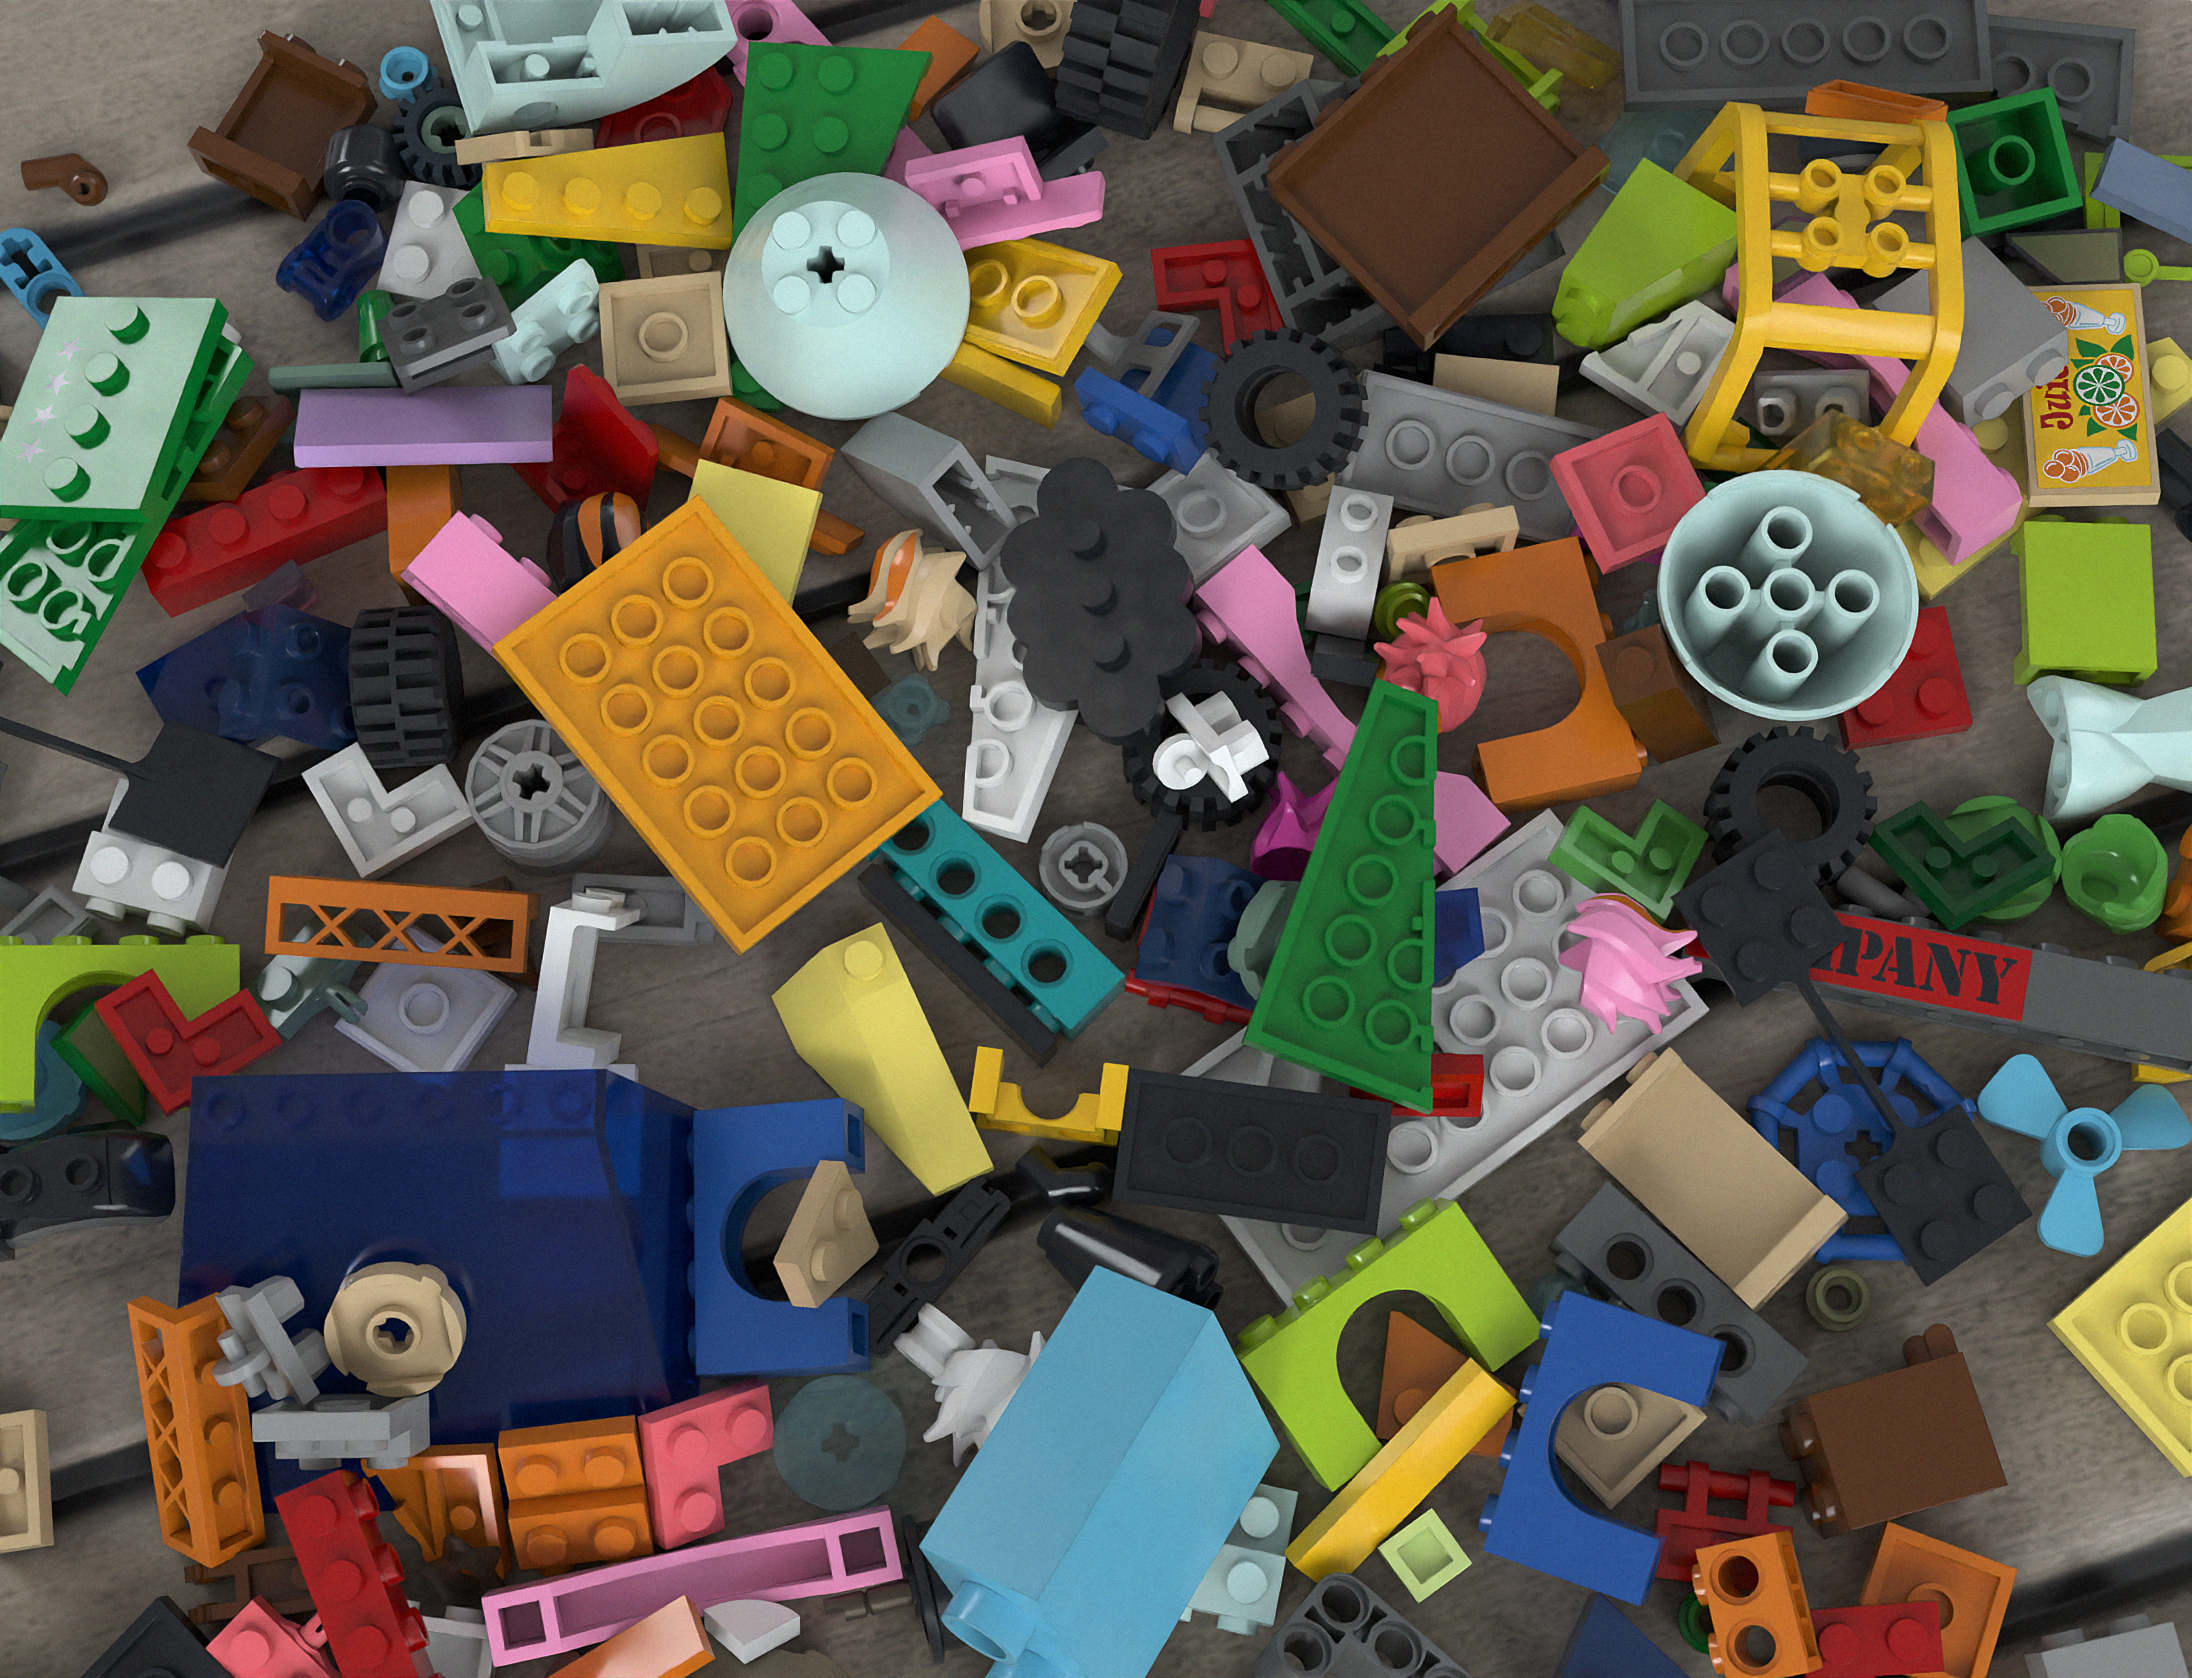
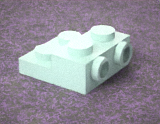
M1258 1484L1179 1621L1190 1622L1192 1610L1219 1616L1216 1627L1218 1629L1255 1637L1258 1625L1273 1626L1286 1562V1555L1283 1551L1288 1547L1298 1492Z

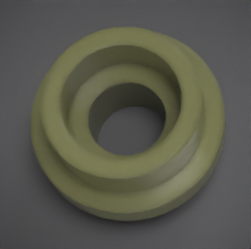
M1831 1265L1819 1270L1811 1277L1805 1289L1804 1301L1807 1312L1815 1323L1829 1331L1845 1332L1856 1328L1867 1318L1872 1307V1292L1866 1279L1855 1269L1844 1265ZM1838 1288L1846 1294L1848 1304L1845 1310L1837 1311L1828 1305L1826 1301L1828 1289Z

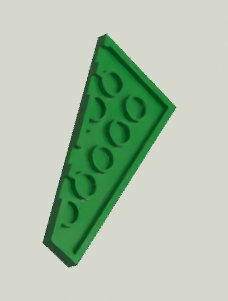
M749 41L731 251L740 233L755 213L774 196L801 181L825 174L842 172L865 173L884 177L887 170L886 163L900 130H904L911 114V104L922 78H926L934 60L932 53L929 51ZM729 338L733 395L730 396L761 412L783 414L786 405L766 391L748 373L739 360Z
M223 335L219 338L152 523L20 519L0 541V644L66 697L255 365L242 348Z
M1376 678L1369 692L1241 1044L1428 1115L1433 1111L1431 1053L1433 1052L1434 1026H1431L1435 961L1433 849L1436 845L1434 781L1437 778L1438 701Z

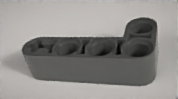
M1340 1572L1328 1574L1317 1583L1261 1651L1255 1662L1256 1678H1322L1329 1670L1339 1678H1474L1363 1582L1350 1574ZM1323 1606L1334 1610L1340 1617L1341 1623L1331 1619L1324 1611ZM1376 1651L1385 1654L1391 1660L1394 1668L1383 1664L1378 1658ZM1285 1652L1295 1655L1302 1662L1304 1670L1291 1665L1286 1658Z

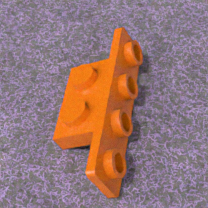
M730 395L719 399L701 446L657 423L648 425L658 442L659 455L656 468L669 472L679 471L693 479L698 461L703 459L819 492L836 451ZM819 508L809 547L826 555H844L861 545L866 532Z

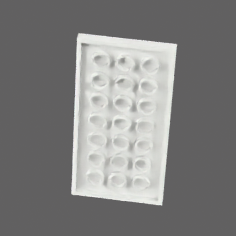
M1550 808L1435 890V961L1431 1012L1434 1040L1433 1052L1431 1054H1483L1484 1083L1480 1117L1391 1116L1376 1234L1380 1241L1401 1226L1397 1218L1409 1206L1428 1196L1431 1197L1433 1202L1439 1197L1454 1201L1633 1069L1649 1052H1656L1709 1011V1008L1685 978L1668 984L1671 988L1678 989L1682 998L1666 1002L1671 1012L1670 1016L1658 1013L1662 1026L1660 1034H1653L1641 1020L1619 1014L1617 1015L1615 1033L1610 1034L1605 1022L1580 1006L1579 990L1582 973L1559 964L1558 958L1561 953L1588 938L1569 932L1566 925L1582 915L1577 912L1576 905L1597 894L1547 860L1564 828ZM1246 1026L1179 1075L1254 1085L1262 1051L1241 1044ZM1324 1075L1320 1090L1321 1094L1348 1097V1084ZM1215 1214L1286 1310L1295 1304L1291 1299V1295L1300 1286L1322 1274L1328 1280L1348 1265L1344 1257L1352 1248L1365 1239L1374 1236Z

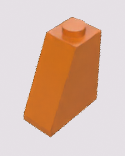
M459 465L386 466L390 571L411 606L432 604L400 575L458 510L465 515Z

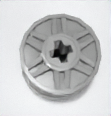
M529 719L505 725L483 741L470 761L465 783L470 813L503 861L528 875L550 878L576 872L595 859L611 837L616 815L614 802L548 721ZM542 781H545L549 788L547 792L536 791L532 795L531 800H529L524 793L527 788L538 789Z

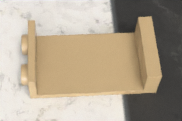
M1668 1047L1660 1056L1651 1051L1627 1075L1626 1080L1631 1086L1614 1104L1608 1098L1602 1100L1584 1118L1580 1127L1586 1133L1577 1142L1757 1313L1849 1219L1847 1212L1827 1194L1824 1195L1687 1067L1672 1048Z

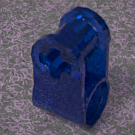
M350 199L338 202L329 209L326 216L304 241L287 254L277 271L276 284L287 293L295 291L315 306V315L325 322L334 321L350 307L359 291L383 266L390 238L375 212L368 204L360 200ZM369 230L367 236L359 243L346 244L349 236L354 232Z

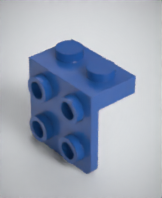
M1156 328L1149 334L1145 345L1166 347L1177 334L1166 328ZM1189 341L1150 399L1137 393L1150 375V371L1131 369L1124 374L1120 382H1117L1088 366L1074 383L1076 393L1083 408L1082 416L1098 432L1107 436L1112 435L1136 448L1138 452L1149 460L1163 463L1187 476L1208 449L1203 434L1209 432L1208 423L1199 421V407H1207L1208 395L1201 394L1200 392L1204 380L1213 382L1217 371L1210 367L1218 356Z

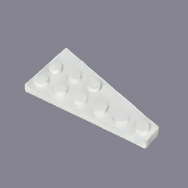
M986 455L985 475L1019 522L1022 524L1032 518L1039 517L1037 491L1043 477L1051 469ZM1118 485L1120 491L1134 489ZM1000 553L982 572L979 571L976 603L978 610L975 619L973 654L977 658L976 682L975 685H971L970 694L973 727L972 742L967 747L962 819L972 829L1027 843L1079 709L1059 712L1046 708L1028 690L1023 679V660L1027 649L1016 640L1007 623V609L1016 590L1012 588L1000 566Z

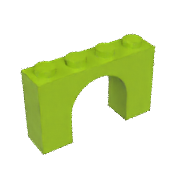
M66 935L52 938L51 945H24V939L20 937L0 936V1114L36 1113L38 1038L47 1016L63 999L89 987L103 985L121 987L153 968L188 1022L240 992V944H226V939L221 936L197 935L188 937L184 945H159L157 937L132 935L120 938L119 945H92V939L89 937ZM240 1073L179 1111L239 1110Z
M1428 1196L1415 1202L1398 1216L1397 1220L1401 1226L1381 1241L1377 1235H1374L1360 1242L1345 1255L1344 1259L1348 1263L1347 1266L1328 1280L1322 1274L1307 1281L1291 1295V1299L1295 1303L1275 1319L1270 1314L1259 1317L1237 1335L1241 1344L1235 1347L1233 1352L1250 1386L1316 1481L1331 1492H1334L1357 1475L1383 1448L1344 1391L1337 1370L1336 1354L1342 1329L1353 1312L1364 1302L1387 1291L1414 1290L1419 1292L1437 1308L1469 1356L1481 1367L1492 1372L1540 1338L1539 1330L1541 1324L1456 1201L1439 1197L1433 1202L1431 1197Z

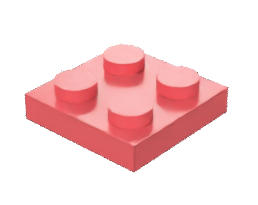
M1664 411L1557 454L1548 464L1603 575L1663 551L1681 518L1695 504L1707 496Z

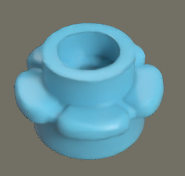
M409 46L397 47L388 52L381 62L380 73L382 77L379 79V86L382 93L388 99H399L401 102L405 98L414 104L416 100L411 90L421 85L425 93L433 91L430 80L438 78V72L434 66L430 65L429 57L423 52ZM412 74L414 76L410 82L403 81V77Z

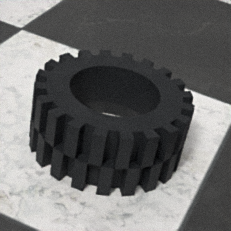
M1202 0L1074 1L1070 19H1072L1070 29L1065 34L1061 50L1064 52V56L1058 65L1056 79L1060 81L1055 90L1056 110L1060 114L1143 141L1149 140L1152 137L1153 131L1157 130L1162 113L1165 114L1169 106L1171 92L1173 88H1176L1181 76V66L1184 59H1187L1191 46L1190 39L1194 28L1197 27L1201 12L1199 7Z

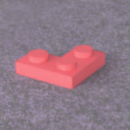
M755 1377L637 1417L653 1540L662 1548L668 1550L724 1530L725 1521L718 1466L776 1446L769 1387L767 1383Z

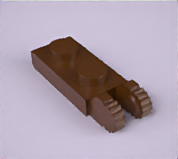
M292 1544L236 1553L233 1559H229L213 1568L203 1564L184 1567L185 1583L207 1585L216 1583L218 1580L235 1577L237 1601L222 1604L218 1602L200 1604L196 1608L188 1610V1617L196 1626L232 1621L259 1594L282 1617L317 1612Z

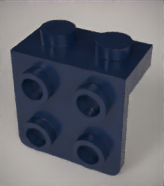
M280 603L236 616L235 624L229 633L227 641L230 658L226 684L222 688L218 699V710L221 714L218 736L241 743L271 734H278L335 753L356 742L360 745L353 718L349 685V643L352 628Z
M1168 854L1164 870L1157 883V895L1147 932L1141 941L1140 957L1134 978L1151 985L1194 990L1253 1012L1256 1000L1243 985L1240 973L1235 972L1229 966L1227 950L1230 941L1236 936L1245 908L1259 892L1261 886L1270 881V879L1218 858Z

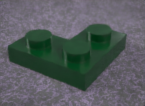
M1922 800L1875 825L1872 836L1867 842L1950 931L2052 875L2057 860L2015 816L1963 843Z

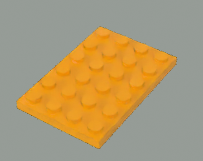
M699 494L492 646L491 653L739 957L923 813L943 795L942 791Z

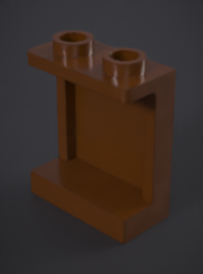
M263 29L257 39L263 51V57L215 133L199 125L188 142L187 147L203 173L302 222H306L325 192L324 167L326 146L335 132L346 126L367 124L377 109L378 104L368 84L367 75L353 63L340 58L334 63L318 55L311 45L293 34H285L282 38Z

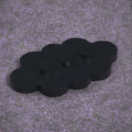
M1086 457L1071 458L1055 465L1043 477L1037 491L1039 517L1032 518L1018 525L1006 538L1001 549L1000 566L1007 581L1016 590L1007 609V623L1016 640L1027 649L1023 660V679L1028 690L1044 707L1059 712L1079 709L1087 727L1102 742L1116 746L1135 744L1147 738L1160 724L1165 712L1163 684L1185 675L1196 663L1201 652L1202 632L1191 611L1185 607L1194 590V575L1184 556L1173 548L1177 539V522L1168 504L1162 497L1153 491L1142 488L1120 491L1110 470L1098 460Z

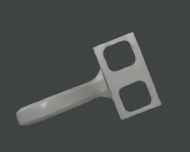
M1151 310L1135 335L1119 336L1108 331L1096 320L1083 344L1111 366L1112 369L1107 376L1117 382H1120L1124 374L1131 369L1150 371V375L1137 391V393L1150 399L1201 322L1198 317ZM1173 323L1183 325L1168 346L1145 345V341L1151 331L1160 324Z

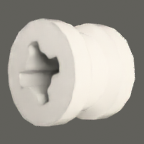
M927 1302L918 1312L919 1322L909 1333H901L893 1343L896 1349L932 1379L941 1376L945 1369V1364L952 1353L962 1350H973L977 1345L964 1330Z

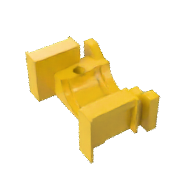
M977 1047L968 1110L970 1112H977L976 1129L1117 1148L1124 1112L1129 1071L1128 1065L1104 1063L1100 1095L1091 1093L1079 1094L1075 1107L1068 1114L1057 1119H1043L1035 1116L1026 1108L1022 1100L1021 1086L1002 1082L1005 1065L1003 1049Z

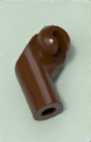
M77 153L21 162L22 178L28 191L60 187L75 202L91 207L100 204L106 198L108 184L104 174Z

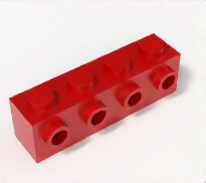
M379 466L306 467L299 471L284 470L269 476L262 486L240 494L236 500L209 501L203 510L181 519L175 517L167 518L141 564V569L150 592L167 614L173 618L388 530L386 480Z
M336 1470L275 1497L274 1500L342 1678H445L441 1672L435 1673L425 1649V1647L430 1645L426 1625L417 1608H409L400 1582L405 1580L403 1566L394 1546L390 1542L384 1543L375 1520L376 1517L380 1516L379 1505L367 1479H360L357 1471Z

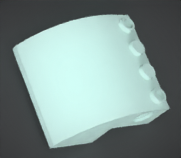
M430 0L472 135L555 128L590 121L626 110L656 98L689 81L720 60L734 48L738 41L725 0Z

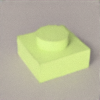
M1433 1508L1429 1509L1376 1549L1416 1605L1473 1564Z

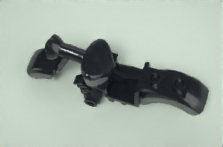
M124 1119L71 1127L65 1135L36 1140L23 1145L5 1147L0 1144V1262L15 1260V1249L27 1248L39 1240L54 1234L95 1227L162 1224L172 1215L176 1203L175 1167L172 1144L166 1135L138 1131L130 1121Z

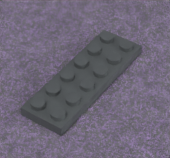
M1617 0L1624 112L1723 109L1728 101L1757 104L1761 108L1806 107L1809 90L1835 79L1943 102L1988 101L1993 93L1986 0Z

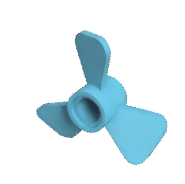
M2019 1054L2006 1061L1980 1091L1975 1101L1978 1110L1976 1113L1982 1121L2040 1140L2039 1155L2045 1169L2058 1180L2037 1223L2038 1235L2041 1241L2049 1248L2081 1257H2090L2098 1253L2104 1244V1232L2093 1177L2112 1166L2118 1159L2121 1150L2177 1149L2186 1145L2192 1139L2191 1123L2173 1095L2166 1088L2157 1084L2143 1085L2131 1093L2109 1114L2089 1107L2069 1112L2041 1063L2029 1054ZM2069 1131L2079 1132L2089 1139L2093 1148L2091 1161L2082 1160L2071 1152L2068 1146Z

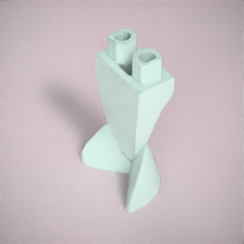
M2056 675L2038 678L2026 687L2027 696L2032 707L2055 740L2043 807V818L2049 824L2066 823L2088 817L2129 797L2148 782L2192 793V687L2148 700H2143L2098 684Z

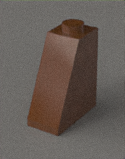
M1655 624L1595 645L1616 709L1659 764L1721 744L1702 685L1688 672L1675 654L1662 624Z

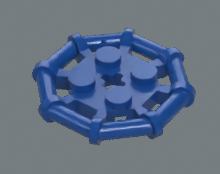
M1820 1035L1805 1040V1048L1758 1096L1751 1095L1749 1097L1745 1110L1751 1114V1127L1777 1151L1778 1129L1792 1132L1794 1140V1166L1824 1195L1827 1194L1847 1212L1848 1217L1880 1218L1852 1176V1174L1863 1167H1859L1856 1156L1846 1155L1845 1144L1855 1142L1857 1134L1868 1136L1869 1143L1876 1145L1878 1148V1155L1872 1157L1869 1161L1870 1163L1890 1148L1893 1141V1133L1861 1084H1841L1837 1066H1849L1832 1040H1824ZM1901 1036L1896 1041H1849L1866 1067H1883L1879 1074L1877 1085L1900 1120L1908 1127L1921 1128L1959 1103L1973 1123V1113L1978 1111L1973 1099H1965L1911 1048L1912 1041ZM1903 1075L1938 1110L1923 1118L1910 1099L1899 1095L1894 1090L1901 1076ZM1815 1076L1824 1095L1803 1116L1785 1106ZM1844 1223L1813 1256V1260L1827 1265L1830 1260L1903 1261L1907 1266H1911L1885 1225L1886 1234H1842Z

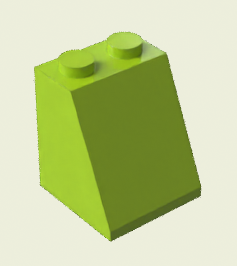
M1643 157L1563 271L1551 311L1552 325L1556 326L1557 332L1569 343L1579 347L1587 345L1598 353H1602L1628 338L1630 333L1650 323H1654L1718 286L1725 280L1726 269L1732 266L1738 252L1736 213Z

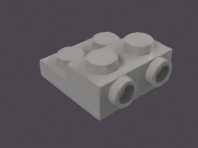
M429 1392L408 1397H386L375 1393L319 1394L304 1406L297 1404L294 1397H289L252 1413L253 1442H276V1459H299V1468L302 1470L341 1467V1458H366V1468L369 1469L408 1466V1457H412L430 1447Z

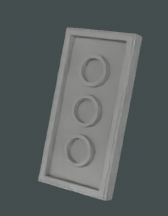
M1367 369L1362 370L1359 384L1366 386L1368 400H1363L1362 406L1363 411L1369 413L1368 427H1360L1357 438L1364 441L1358 452L1351 451L1348 454L1346 461L1350 464L1341 473L1336 474L1334 485L1393 496L1392 507L1429 515L1438 519L1458 516L1462 509L1480 503H1492L1495 505V508L1514 505L1520 527L1517 535L1518 539L1540 544L1569 537L1573 528L1578 524L1548 464L1555 455L1604 436V429Z

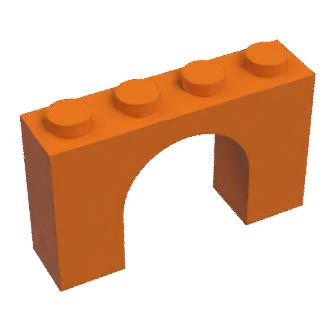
M1578 536L1431 567L1425 589L1430 597H1438L1444 615L1459 630L1482 618L1484 621L1480 632H1485L1487 635L1507 631H1522L1541 636L1555 644L1567 656L1578 680V704L1561 722L1543 730L1477 744L1471 764L1477 787L1505 817L1634 789L1642 773V767H1646L1648 763L1646 746L1636 733L1631 731L1630 725L1616 709L1595 648L1597 644L1614 639V630L1608 613L1598 612L1593 592L1599 589L1597 568L1591 554H1582Z

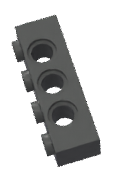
M1609 1181L1598 1190L1547 1248L1556 1256L1552 1262L1553 1266L1566 1280L1577 1288L1583 1289L1587 1284L1608 1303L1662 1321L1664 1320L1660 1317L1657 1310L1659 1295L1664 1293L1678 1295L1688 1307V1320L1681 1327L1731 1342L1738 1352V1366L1732 1372L1719 1369L1708 1403V1407L1729 1425L1734 1426L1739 1421L1748 1428L1759 1422L1811 1363ZM1620 1248L1634 1255L1639 1267L1638 1275L1635 1279L1622 1280L1610 1272L1606 1261L1609 1250Z

